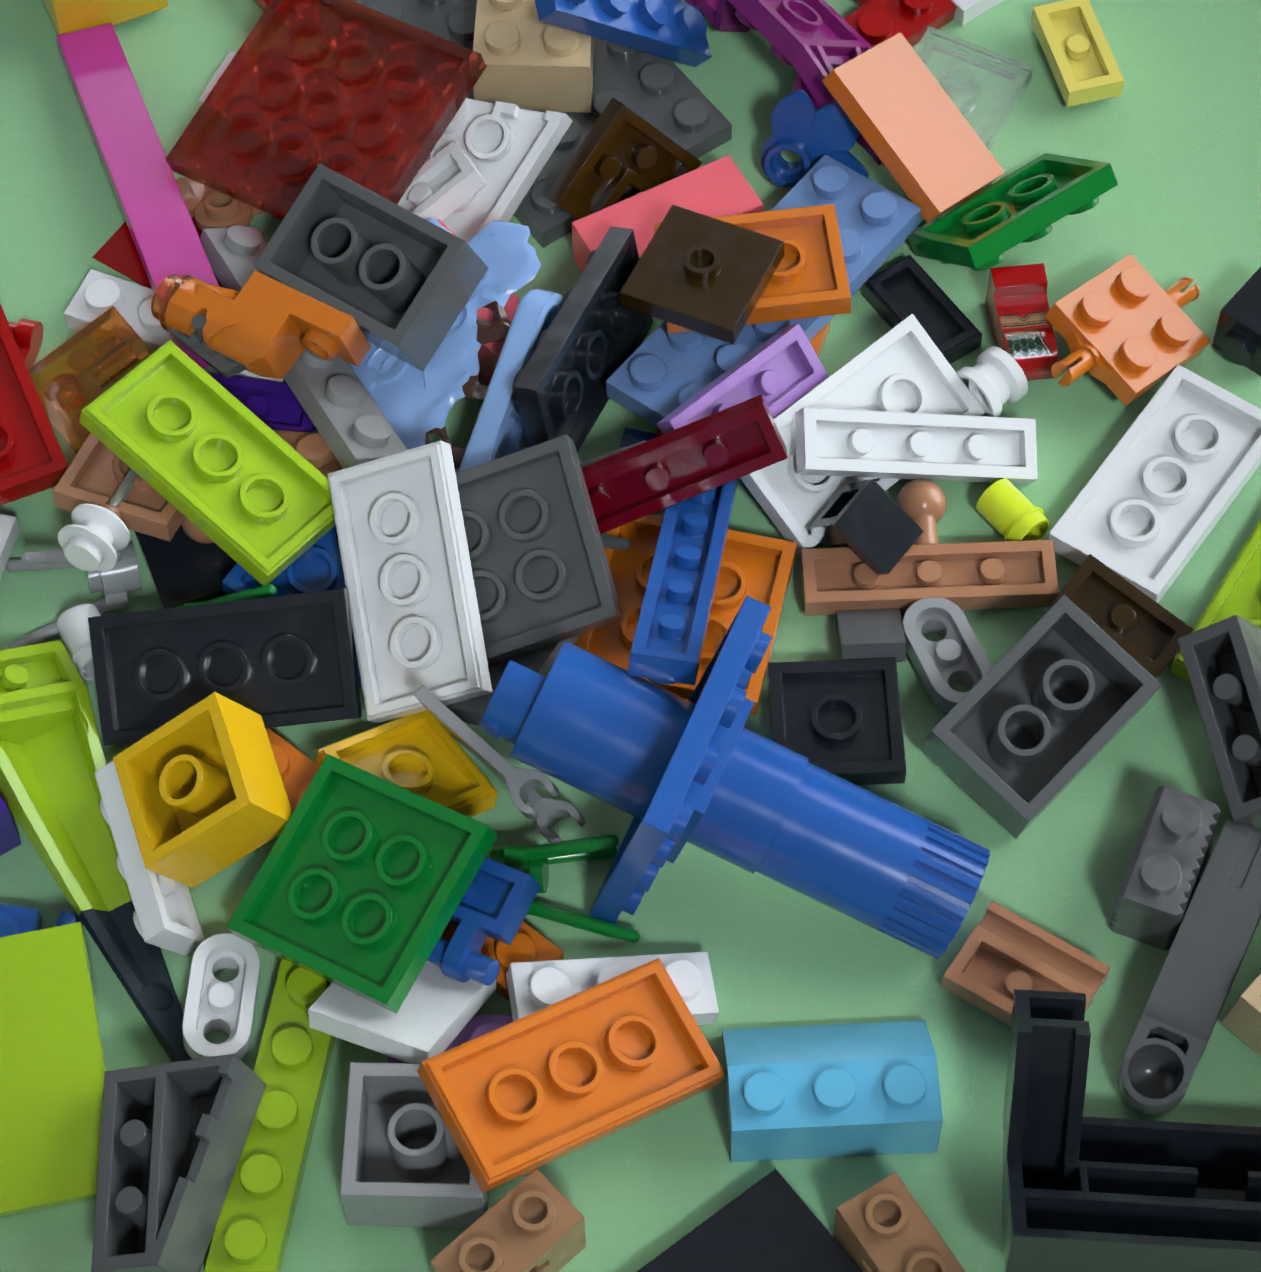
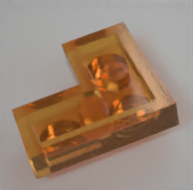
M114 306L28 369L50 423L75 454L78 453L91 433L79 423L81 410L105 392L103 388L151 353L139 335Z

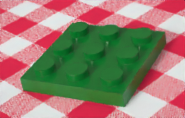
M327 754L226 927L241 939L397 1014L498 836L486 824Z

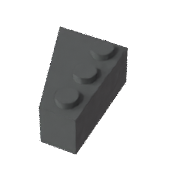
M235 1054L105 1071L91 1272H200L266 1084Z

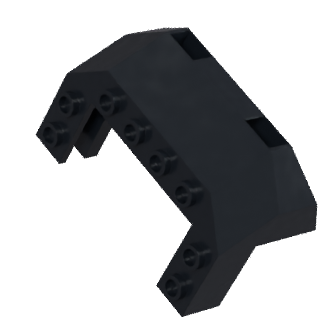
M1014 989L1003 1109L1002 1233L1005 1272H1261V1127L1083 1116L1091 1039L1089 1021H1084L1085 993Z

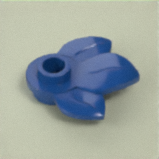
M802 89L786 95L777 103L770 117L772 135L764 143L760 156L763 171L773 183L786 188L794 187L824 155L868 178L869 172L865 166L848 151L854 146L860 132L838 103L826 104L815 109L809 95ZM783 150L794 151L799 154L801 160L798 162H788L782 157L781 152Z

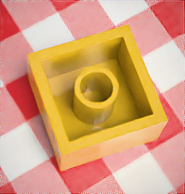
M216 692L113 757L145 869L191 888H195L279 836L293 813L262 716Z

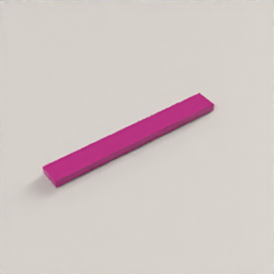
M112 23L56 35L59 53L165 321L164 314L168 303L183 283L193 278L201 279L216 286H219ZM167 326L172 341L201 368L210 367L202 359L178 343L169 330L170 326Z

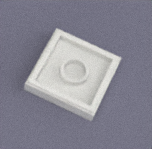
M427 961L397 1014L331 983L308 1009L309 1027L409 1064H421L422 1061L441 1054L447 1049L496 990V980L490 986L472 979L462 983L443 975L441 966Z

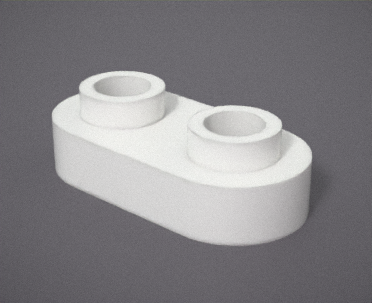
M221 933L213 935L204 940L194 952L182 1025L184 1047L192 1059L235 1054L241 1059L249 1049L260 979V959L252 943L243 940L235 934ZM224 968L232 969L238 974L234 980L229 982H222L216 979L214 975L217 971ZM222 1030L229 1035V1038L221 1044H213L208 1042L205 1036L210 1031Z

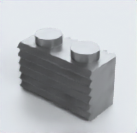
M1167 786L1157 788L1116 896L1109 928L1113 932L1162 950L1171 948L1186 914L1188 904L1190 903L1192 893L1212 842L1221 812L1216 803Z

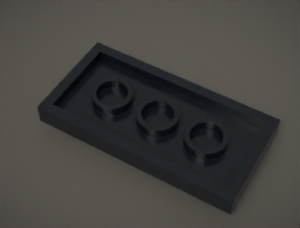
M610 227L597 250H593L590 253L586 268L573 289H569L566 292L562 307L550 327L541 333L538 346L524 369L517 372L514 378L512 399L515 406L519 408L523 423L525 448L567 434L574 440L578 453L609 400L606 393V381L637 350L654 323L652 316L621 306L620 291L640 259L633 229Z
M348 588L88 617L103 746L136 743L214 692L260 714L265 728L362 717Z

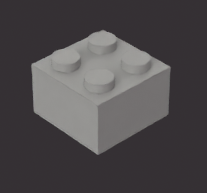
M350 1062L340 1190L347 1225L468 1228L488 1210L489 1191L482 1193L417 1073L420 1064Z

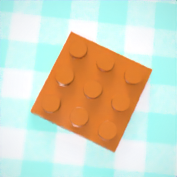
M649 514L606 532V535L627 538L631 542V547L626 551L604 549L624 620L583 633L574 644L627 671L664 516ZM728 529L695 686L681 683L659 684L648 678L644 679L688 700L746 596H749L772 607L761 630L772 636V639L756 672L752 673L744 689L747 691L745 698L755 702L750 714L757 716L768 663H770L796 559L797 542Z

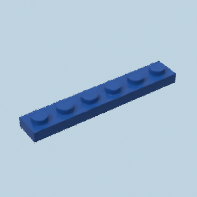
M739 478L666 508L630 652L628 675L648 678L659 684L681 683L695 686Z

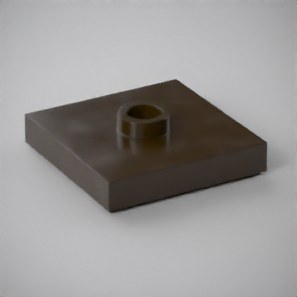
M672 204L621 289V306L734 344L784 257V241Z

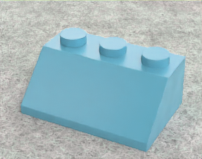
M925 1020L722 1030L730 1162L937 1152L943 1116L937 1058Z

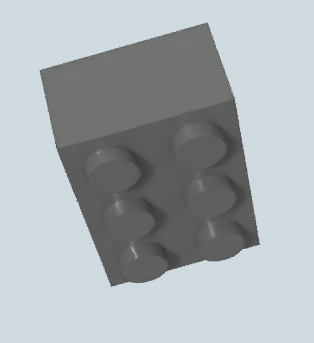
M320 163L253 266L260 273L352 316L368 342L421 371H424L488 270L485 263L465 240Z
M1064 594L930 731L921 750L1017 839L1146 705L1162 684Z

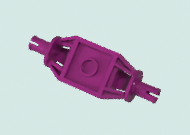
M684 0L686 3L698 6L700 11L718 31L748 32L750 29L759 31L772 44L771 52L779 60L793 66L797 74L792 92L802 89L809 95L815 109L826 104L838 103L822 80L833 69L873 48L825 0ZM860 133L856 142L873 158L878 166H881V164L884 166Z

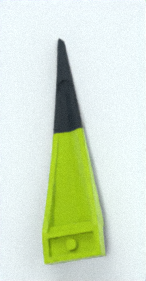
M61 640L0 650V795L171 1062L192 1060L186 1052L183 1043L182 1025L184 1014L161 949L158 946L144 942V938L136 929L133 920L135 908L127 882L117 867L116 857L118 851L110 825L106 822L100 810V800L102 798L94 773L106 766L88 688Z

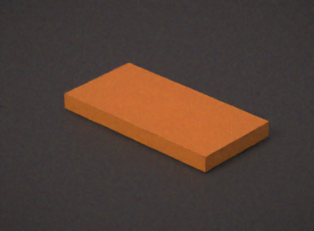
M659 958L422 1061L417 1070L419 1077L482 1193L720 1084L726 1076L725 1071Z

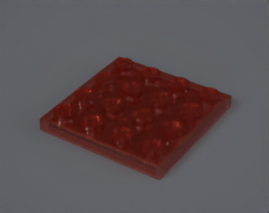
M272 0L165 160L173 172L282 220L319 163L398 204L487 66L481 53L352 0Z

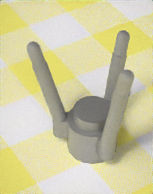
M132 541L129 542L126 548L115 550L117 563L111 570L85 571L90 593L103 591L104 598L91 603L98 608L100 614L129 607L127 593L142 590ZM63 549L24 552L21 555V559L8 560L5 568L9 572L77 567L66 559ZM57 621L10 644L7 649L44 643L60 635Z

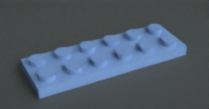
M824 155L771 211L827 204L835 205L852 297L921 223V207L831 157ZM834 315L744 325L734 344L695 331L668 334L667 324L664 321L606 381L607 397L658 427L657 423L784 327L800 324L810 342Z

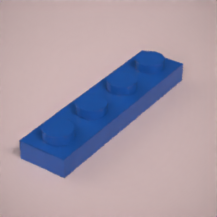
M535 0L539 21L692 67H697L712 57L706 36L707 25L705 19L700 13L698 6L679 0Z

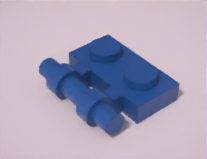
M485 858L450 921L459 924L452 939L449 941L440 937L427 961L441 966L443 975L459 982L465 983L472 979L490 986L498 976L500 964L499 961L482 955L481 947L487 936L508 945L512 943L541 885L529 874Z

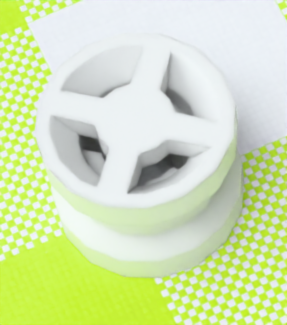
M991 346L978 355L974 367L965 366L956 372L985 413L981 416H1000L1002 406L1005 403L1013 404L1019 401L1028 391L1027 379L1022 368L1010 354L999 347Z

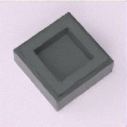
M900 608L836 611V632L841 660L896 658L897 662L906 661V640Z

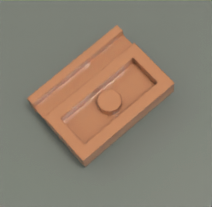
M992 901L987 908L985 916L979 925L975 926L943 975L941 987L1011 1026L1014 989L1085 993L1086 1013L1093 1001V997L1100 986H1103L1106 981L1110 966Z

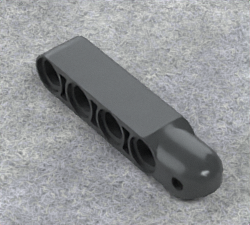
M1230 816L1222 829L1123 1056L1117 1081L1119 1091L1125 1102L1142 1114H1165L1176 1108L1184 1098L1261 919V831L1254 829V826L1250 824L1237 823Z

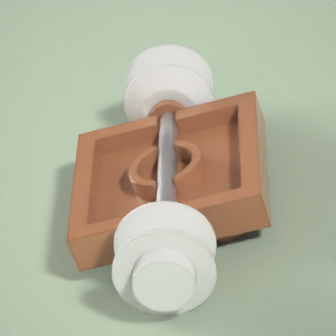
M90 433L53 490L56 508L72 512L71 519L73 524L61 528L58 533L59 544L64 550L66 559L83 571L111 570L117 563L115 550L126 548L130 542L129 530L170 542L185 518L180 511L92 433Z

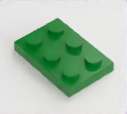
M1045 153L964 200L930 223H925L918 227L908 236V240L915 256L938 260L943 264L951 263L969 267L974 271L985 270L1002 262L1005 259L1004 252L1017 244L1032 242L1049 234L1053 229L1051 224L1066 215L1079 214L1095 207L1099 203L1098 196L1114 188L1118 183L1111 163Z

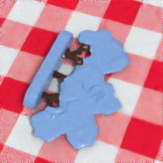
M431 218L427 220L435 224L436 226L448 231L442 225H440L438 219ZM493 220L467 243L485 263L488 270L424 371L415 368L370 342L371 348L357 367L349 363L407 450L430 444V434L437 433L443 442L451 445L454 468H459L458 472L523 450L525 444V431L519 408L515 406L512 399L513 381L517 372L524 369L538 346L541 333L550 327L561 309L564 299L558 293L534 289L527 292L520 300L511 323L507 317L504 306L510 295L530 282L541 266L536 256V249L527 242L530 235L529 226ZM482 307L489 308L493 311V322L477 318V310ZM505 339L490 384H481L478 378L480 368L477 354L481 345ZM464 397L483 400L467 447L453 446L447 436L445 427L450 408L456 401Z

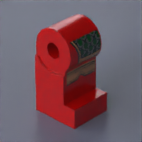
M1044 263L990 268L985 305L995 346L1006 351L1016 360L1022 368L1027 381L1053 379L1051 368L1053 364L1058 362L1052 324L1044 317L1050 310L1046 293L1048 280Z

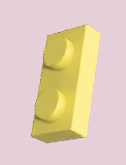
M1063 0L1033 7L1031 24L1066 106L1071 107L1122 96L1124 79L1090 1Z

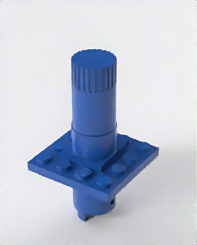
M746 596L688 700L644 678L630 676L627 670L567 641L564 642L547 677L509 660L478 727L484 729L494 739H499L500 737L515 744L510 757L634 816L588 916L615 923L622 911L634 915L644 893L650 889L659 868L664 866L666 860L674 864L683 847L688 842L752 874L758 872L936 959L941 957L943 952L947 950L965 919L980 887L986 866L988 865L990 850L808 762L809 758L744 727L755 703L745 698L747 691L744 689L752 673L756 672L772 639V636L761 631L772 607Z

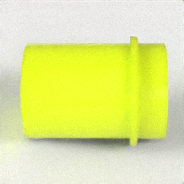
M1006 478L993 483L977 501L976 510L1004 537V541L1041 540L1050 527V521L1044 516V510L1040 507H1035Z

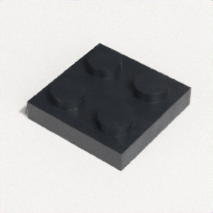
M896 658L768 663L767 680L772 741L809 758V763L855 785L905 783L906 760Z

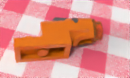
M255 270L240 291L212 285L189 274L181 277L175 274L170 275L159 284L151 303L152 315L160 321L161 327L171 333L178 343L226 378L247 370L261 377L282 379L294 366L305 348L326 361H333L337 356L358 367L371 348L352 316Z

